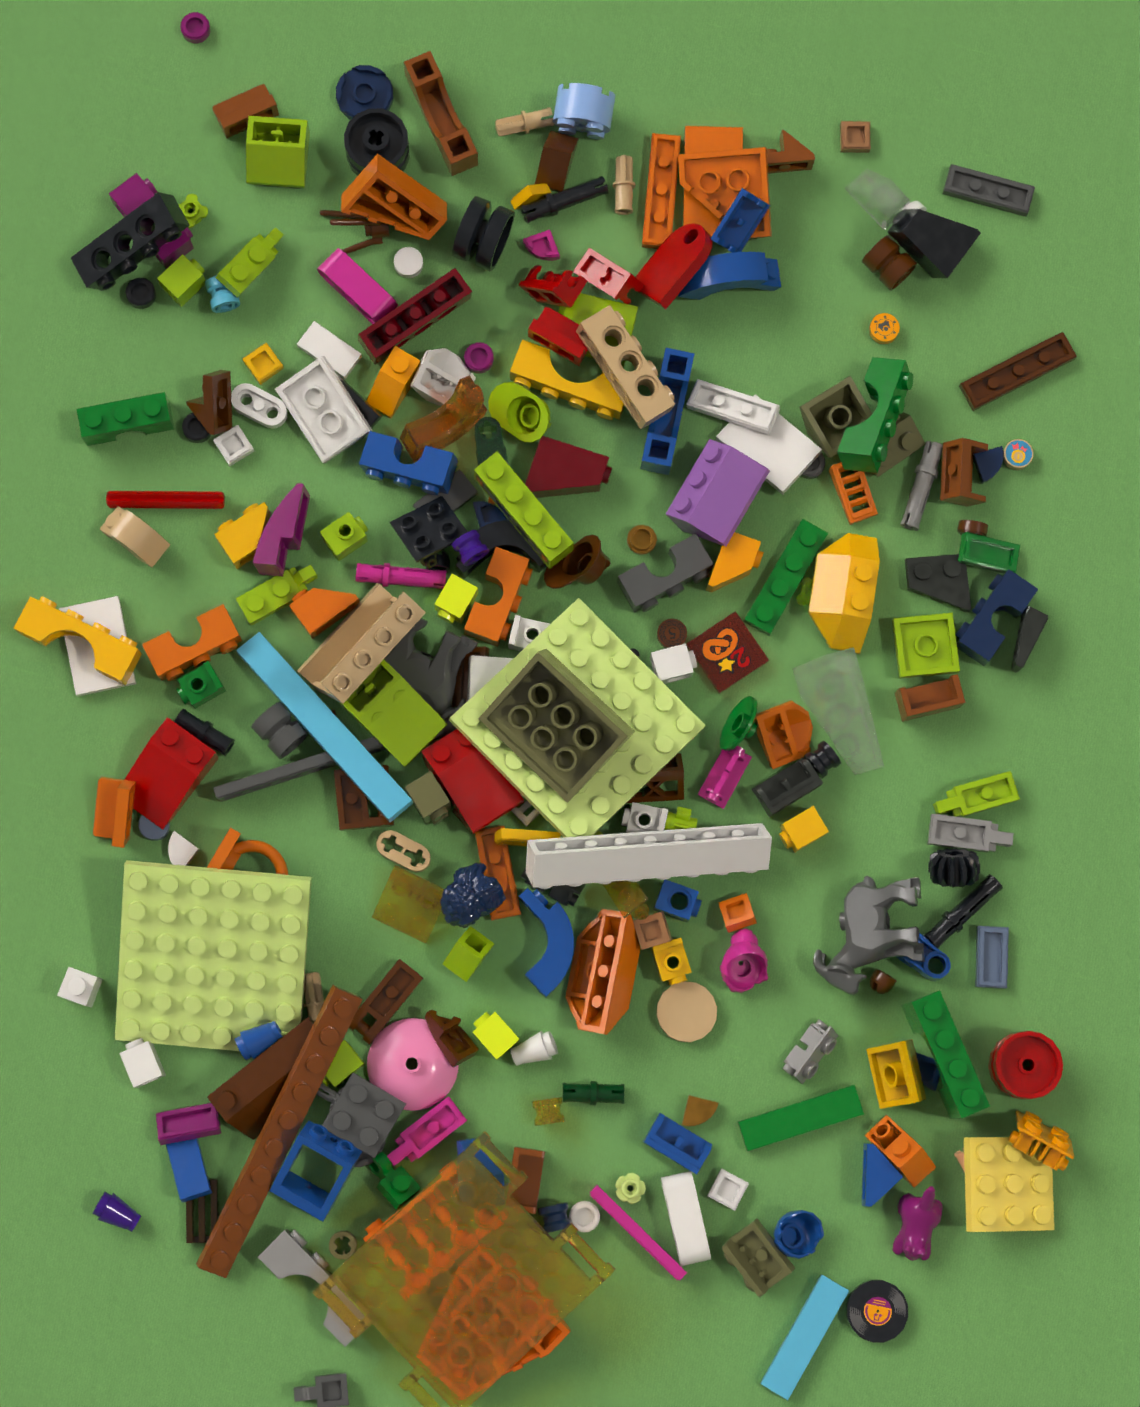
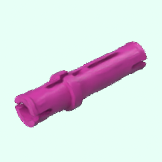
M357 563L356 582L382 584L383 587H388L390 584L443 589L446 584L447 570L390 566V563H384V565Z

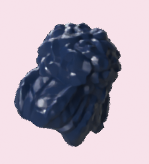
M475 863L467 867L458 868L455 874H453L454 882L444 889L443 897L440 900L441 910L445 915L446 922L452 926L467 928L471 924H475L476 920L480 917L492 913L506 899L503 888L497 879L484 876L485 864Z

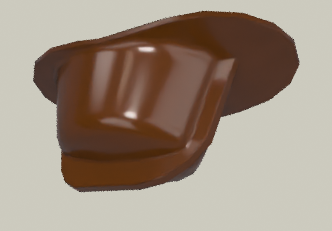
M593 534L583 537L573 545L571 553L549 569L547 566L544 573L546 585L552 589L567 586L574 581L584 585L595 582L611 564L610 559L601 550L599 537Z

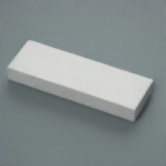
M697 379L686 404L687 409L770 435L780 411V405Z

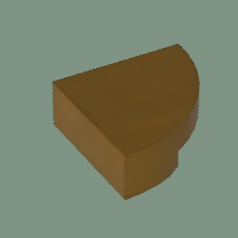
M688 1095L682 1126H696L706 1122L715 1113L719 1102Z

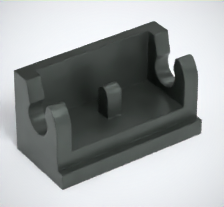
M802 758L752 788V791L767 815L771 817L820 787L823 782L808 759Z

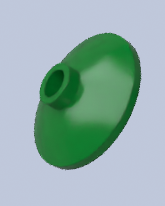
M747 696L742 699L728 716L720 735V747L723 750L730 751L734 749L745 738L750 739L755 733L757 724L754 721L758 704L754 697Z

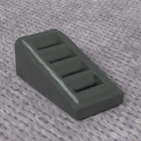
M1027 606L1021 615L1011 669L1016 673L1024 667L1048 620V615L1030 606Z

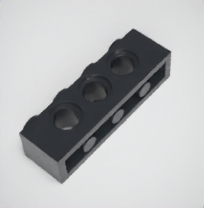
M158 192L73 255L71 260L86 288L104 291L113 287L116 284L115 280L120 276L136 270L137 264L142 260L155 256L160 251L159 248L165 243L178 239L182 235L181 232L190 225L175 197ZM155 223V230L152 233V225ZM133 240V246L130 249V241ZM111 256V262L108 265V258Z

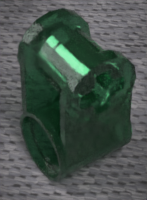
M492 417L481 418L475 425L478 466L497 451L508 463L500 423ZM490 426L491 431H496L492 433V438L488 439L485 434H480L484 432V427Z

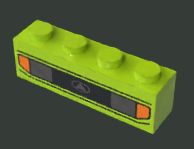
M498 451L474 469V479L549 569L573 551L574 542Z

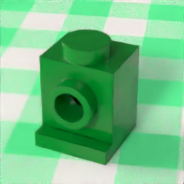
M209 661L179 678L178 682L181 687L176 689L184 704L186 705L190 702L195 709L226 691ZM197 680L203 681V687L199 690L193 689V683Z

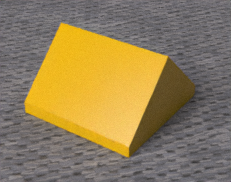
M913 1039L866 1049L880 1109L926 1100Z

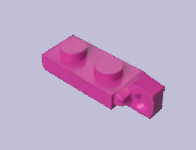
M448 1096L400 1133L401 1136L395 1139L399 1147L387 1155V1157L394 1166L406 1157L413 1162L463 1125L467 1119Z

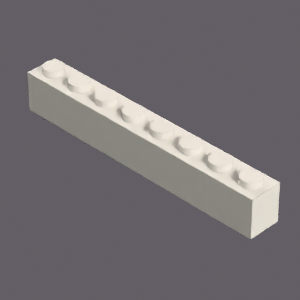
M763 823L527 840L526 875L533 888L548 889L552 886L560 885L576 887L587 883L609 884L613 881L626 880L638 882L641 879L652 878L666 880L678 876L694 878L704 874L727 875L730 872L755 873L758 870H769L772 837Z

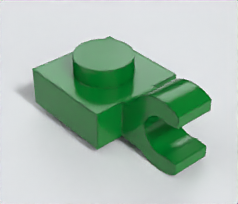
M380 1152L372 1159L373 1163L369 1165V1168L381 1180L376 1188L396 1210L420 1192L421 1187L402 1165L396 1170L393 1169L391 1161L385 1153Z

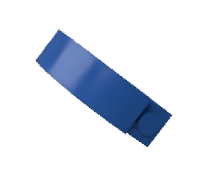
M732 252L708 256L705 263L678 294V297L700 300L716 292L734 288H755L775 291L781 288L778 260L765 258V253Z
M527 888L519 895V899L543 924L547 933L548 944L543 957L525 974V977L546 998L562 982L569 970L574 951L573 930L566 912L558 902L548 910L545 907L549 903L547 899L537 889L532 893Z

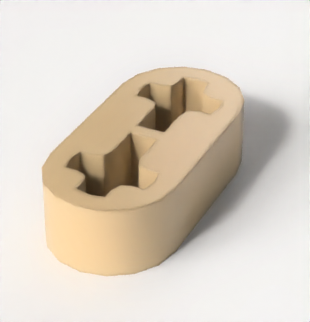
M392 830L385 831L378 837L376 842L377 849L383 857L415 873L423 872L429 867L431 856L428 849L423 845ZM392 837H395V843L403 848L401 853L395 849H391L389 853L385 852L386 847L382 843L383 840H390ZM406 851L413 854L422 851V858L425 860L424 864L418 863L416 867L412 866V859L405 855Z

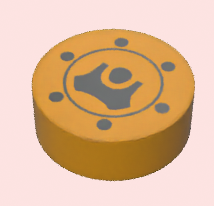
M878 314L873 318L869 327L871 338L879 344L893 342L899 333V322L891 314Z

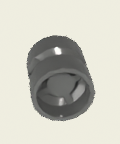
M281 702L268 708L251 726L262 740H269L268 747L279 759L290 754L308 736V732L298 721H291L292 714Z

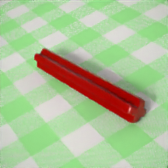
M108 491L106 504L109 508H117L119 506L120 508L222 509L225 505V496L223 492Z

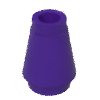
M107 1192L103 1193L92 1213L98 1217L99 1221L127 1229L131 1232L141 1217L140 1214L136 1213L134 1209L115 1193L110 1195Z

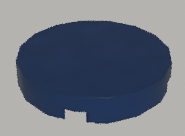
M358 65L340 77L336 86V101L340 111L350 120L357 113L367 109L382 108L389 111L393 103V86L381 69L371 65Z

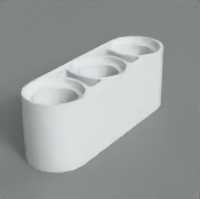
M687 1171L661 1177L680 1265L685 1266L711 1260L692 1172Z

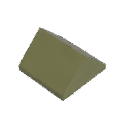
M848 376L800 406L807 434L829 458L837 454L845 429L864 422L872 415L851 376Z

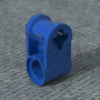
M920 933L918 943L924 944L925 962H917L909 957H896L930 981L942 979L949 973L951 968L949 957ZM936 958L942 962L943 970L940 974H934L928 969L929 959Z

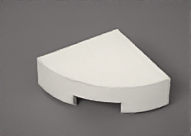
M174 831L168 844L170 861L173 865L188 866L200 849Z

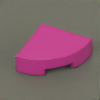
M550 230L523 239L525 248L533 256L547 261L560 259V254Z

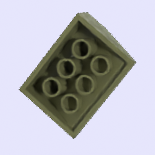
M547 649L537 652L478 718L567 803L635 732Z

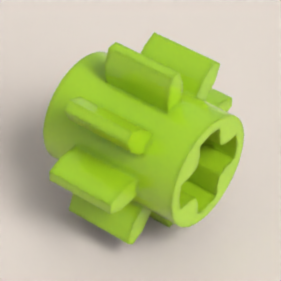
M678 806L676 813L668 812L664 830L696 828L698 819L691 817V809Z

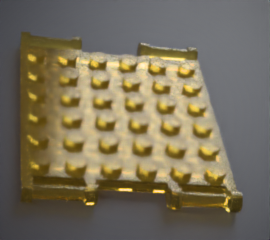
M483 1131L464 1151L312 1292L318 1300L322 1298L350 1328L349 1333L355 1339L370 1325L373 1324L414 1368L398 1385L404 1391L408 1390L423 1407L441 1406L417 1382L421 1377L450 1407H469L615 1270L609 1262L605 1263L577 1234L578 1229L572 1223L568 1224L553 1239L511 1195L526 1181L528 1176L522 1170L518 1171L495 1147L486 1131ZM480 1149L510 1180L505 1186L475 1156ZM566 1242H569L596 1271L591 1278L561 1248ZM336 1285L361 1311L364 1317L359 1320L331 1290L332 1287Z

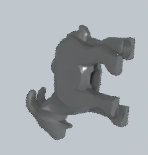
M421 618L384 660L448 724L433 739L436 740L457 729L449 719L466 703V699L463 698L456 708L452 707L457 673L465 656L472 652L479 642L464 635L459 637L450 631H446L435 657L418 651L415 648L413 638L416 632L423 629L428 623L427 620Z
M865 876L862 882L857 883L850 889L844 899V912H840L839 915L841 930H845L846 944L827 966L825 963L826 955L820 949L816 950L813 957L816 971L832 986L850 995H855L858 993L859 983L867 978V975L855 974L854 969L890 957H909L917 962H925L924 944L918 943L919 928L910 927L892 930L890 929V917L888 914L889 908L896 901H903L912 907L918 905L917 898L921 899V881L919 877L896 881L883 888H877L875 881L871 877Z

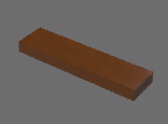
M1061 332L962 382L959 387L971 409L975 411L1075 360L1077 356L1065 334Z

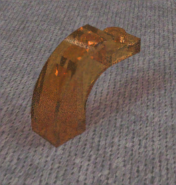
M470 375L459 380L452 396L444 405L429 415L405 425L400 440L413 462L421 458L425 445L441 450L469 432L486 414L487 409L483 403V392L473 382Z

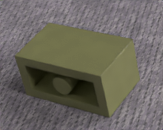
M431 771L405 786L407 795L412 799L415 808L426 825L431 821L436 825L449 817L448 811L452 809L451 803Z

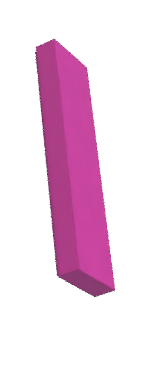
M597 1184L589 1195L677 1281H680L687 1272Z

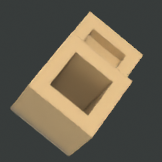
M119 506L106 518L105 523L100 528L106 536L121 544L132 555L151 568L171 545L148 524L127 509L123 510Z

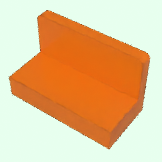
M100 777L97 788L93 835L111 838L112 846L124 848L130 840L136 782Z

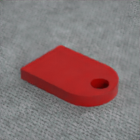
M694 223L684 225L671 233L635 276L644 285L638 293L662 308L667 309L707 260L712 249L710 234L701 225Z

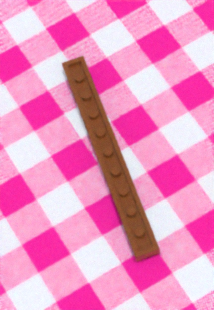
M332 985L196 1263L198 1268L227 1278L363 1000L360 996Z

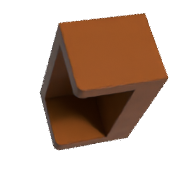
M966 438L943 443L941 501L966 507L986 503V496L971 492L973 454L988 451V444Z
M958 674L951 675L946 680L906 689V687H902L895 692L902 722L958 709L966 703Z
M514 1147L505 1210L536 1214L545 1151Z

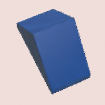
M863 1143L862 1206L872 1207L903 1176L874 1144Z

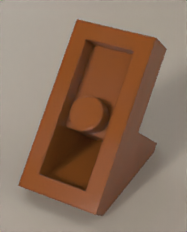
M782 130L780 135L781 151L777 152L776 149H767L768 174L812 170L815 161L814 153L785 130Z

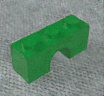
M165 392L77 409L81 437L87 446L116 441L117 435L129 431H142L145 435L175 429L170 402Z

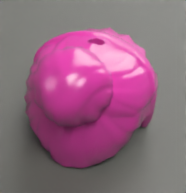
M747 928L737 930L731 937V946L723 956L720 971L722 980L731 992L743 993L752 989L755 984H761L763 981L768 980V959L766 953L758 946V939L752 930Z

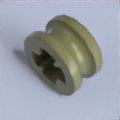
M340 1231L331 1237L329 1250L335 1258L345 1260L356 1252L357 1240L352 1233ZM344 1236L350 1239L348 1243L349 1247H351L350 1252L346 1254L344 1250L343 1254L336 1251L338 1248L337 1243H335L336 1239L340 1237L343 1240Z

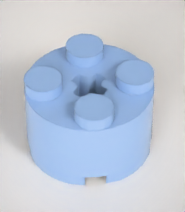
M569 83V89H564L563 84L558 86L553 123L559 126L558 132L561 134L573 136L576 134V131L586 132L587 137L602 140L605 133L610 132L616 95L609 91V96L602 94V87L595 85Z

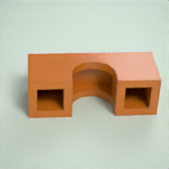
M499 547L495 548L485 576L487 581L497 584L502 589L503 596L494 605L488 606L474 602L464 628L465 635L497 647L500 640H507L512 624L507 623L511 612L517 613L522 601V596L518 595L522 585H528L533 569L529 568L530 559Z
M224 604L196 617L201 626L202 634L199 641L192 646L184 647L178 645L170 631L142 644L161 681L165 679L168 681L175 680L184 674L183 670L193 665L195 668H198L206 661L210 662L211 656L219 652L226 654L238 647L237 643L241 642L242 639Z

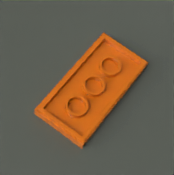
M685 126L684 154L743 149V127ZM684 188L683 226L692 223L699 224L712 237L721 220Z

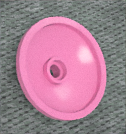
M418 1018L402 1019L385 1027L374 1039L367 1057V1072L370 1082L406 1103L403 1110L410 1111L429 1108L444 1099L455 1084L459 1065L454 1068L451 1066L437 1045L426 1020ZM409 1058L417 1060L418 1066L416 1069L409 1070L407 1068L406 1062Z

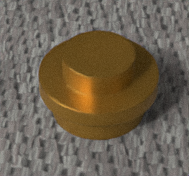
M637 525L629 531L627 544L634 553L640 555L648 554L656 546V533L651 527Z

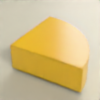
M545 183L527 185L510 202L514 210L521 209V205L543 199L545 194L552 192Z

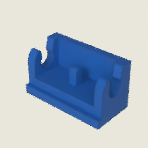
M742 188L712 235L711 240L725 247L730 252H742L770 208V205Z
M659 1113L643 1140V1143L694 1174H698L712 1149L711 1143Z

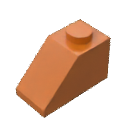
M312 588L309 591L304 589L292 598L293 603L289 607L313 639L350 613L360 601L356 594Z

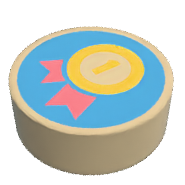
M1022 439L1010 441L1003 450V461L1007 467L1013 470L1026 468L1033 459L1031 445Z

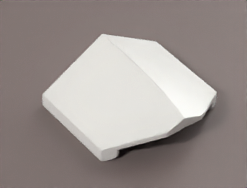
M448 349L426 350L410 386L426 401L460 414L476 377L468 370L461 358Z

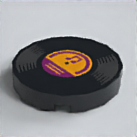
M868 1280L850 1293L846 1303V1317L851 1328L859 1337L870 1342L884 1343L896 1338L904 1329L908 1320V1304L904 1294L895 1285L884 1280Z

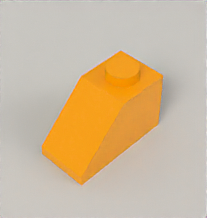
M395 346L381 367L367 402L375 410L391 419L409 392L410 385L421 361Z
M734 532L727 546L722 545L706 591H716L748 576L752 567L758 569L764 552L759 550L761 541Z

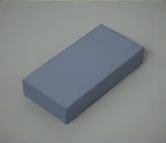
M977 926L975 987L1007 988L1009 927Z

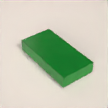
M965 532L962 533L958 561L963 564L1005 573L1008 569L1016 573L1020 545Z

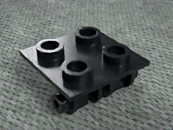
M443 496L390 522L416 563L420 561L423 566L432 568L437 564V552L451 546L457 538L467 533V530Z

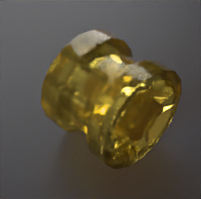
M562 1097L532 1101V1107L536 1110L537 1117L534 1119L535 1126L565 1122L564 1115L560 1111Z

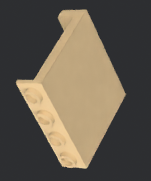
M377 583L303 663L297 672L317 691L343 704L426 612L404 591L396 598Z

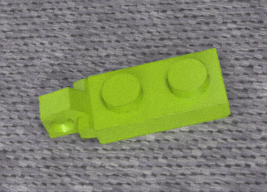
M276 227L265 238L259 233L241 249L215 278L238 298L276 258L275 256L279 251L274 246L284 234Z
M312 565L298 572L293 567L285 570L283 577L274 576L235 599L252 626L293 603L292 598L304 589L308 591L305 585L318 579V576Z
M1008 771L953 787L952 790L946 791L947 799L936 801L933 807L936 814L952 811L953 816L964 817L1018 801L1020 797L1012 772Z

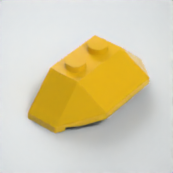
M847 533L816 556L808 613L830 649L856 654L861 652L872 619L880 564L877 538Z

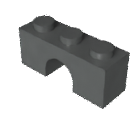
M696 533L670 547L668 554L675 567L670 575L657 577L648 570L643 562L618 576L617 583L634 613L640 609L643 612H647L659 604L658 599L665 595L672 598L684 590L683 586L691 581L697 584L710 576L709 571L712 570L713 562Z

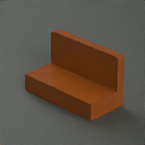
M264 84L212 107L226 139L247 130L249 116L276 117L279 115L277 104Z

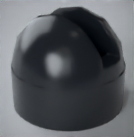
M442 550V555L437 554V564L432 568L426 566V569L447 570L449 572V555Z

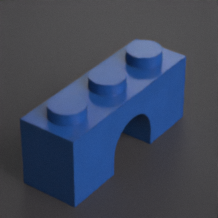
M369 431L359 461V465L367 477L382 481L383 477L392 479L394 484L404 488H410L411 485L422 487L421 490L431 495H438L439 492L449 493L458 465V460L454 453L425 445L423 454L417 462L403 464L400 462L403 446L398 438Z

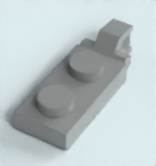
M931 814L927 845L980 852H995L996 846L1011 847L1013 845L1014 833L998 831V824H993L992 821Z

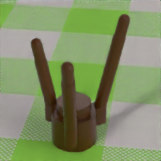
M335 210L320 211L322 216L350 218L332 219L329 222L331 225H364L365 235L372 237L342 249L346 254L371 245L383 244L382 238L390 236L389 224L380 221L373 223L368 221L367 217L352 212L349 215Z

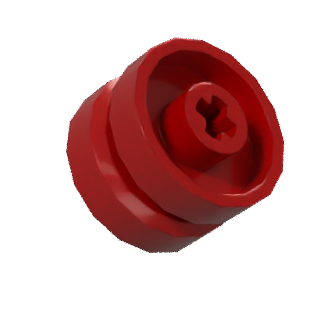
M1023 1031L1009 1034L996 1043L990 1053L988 1067L992 1081L1001 1092L1009 1097L1025 1100L1043 1097L1055 1089L1062 1077L1063 1060L1061 1052L1053 1040L1039 1032ZM1023 1061H1029L1030 1067H1027L1028 1071L1023 1069Z

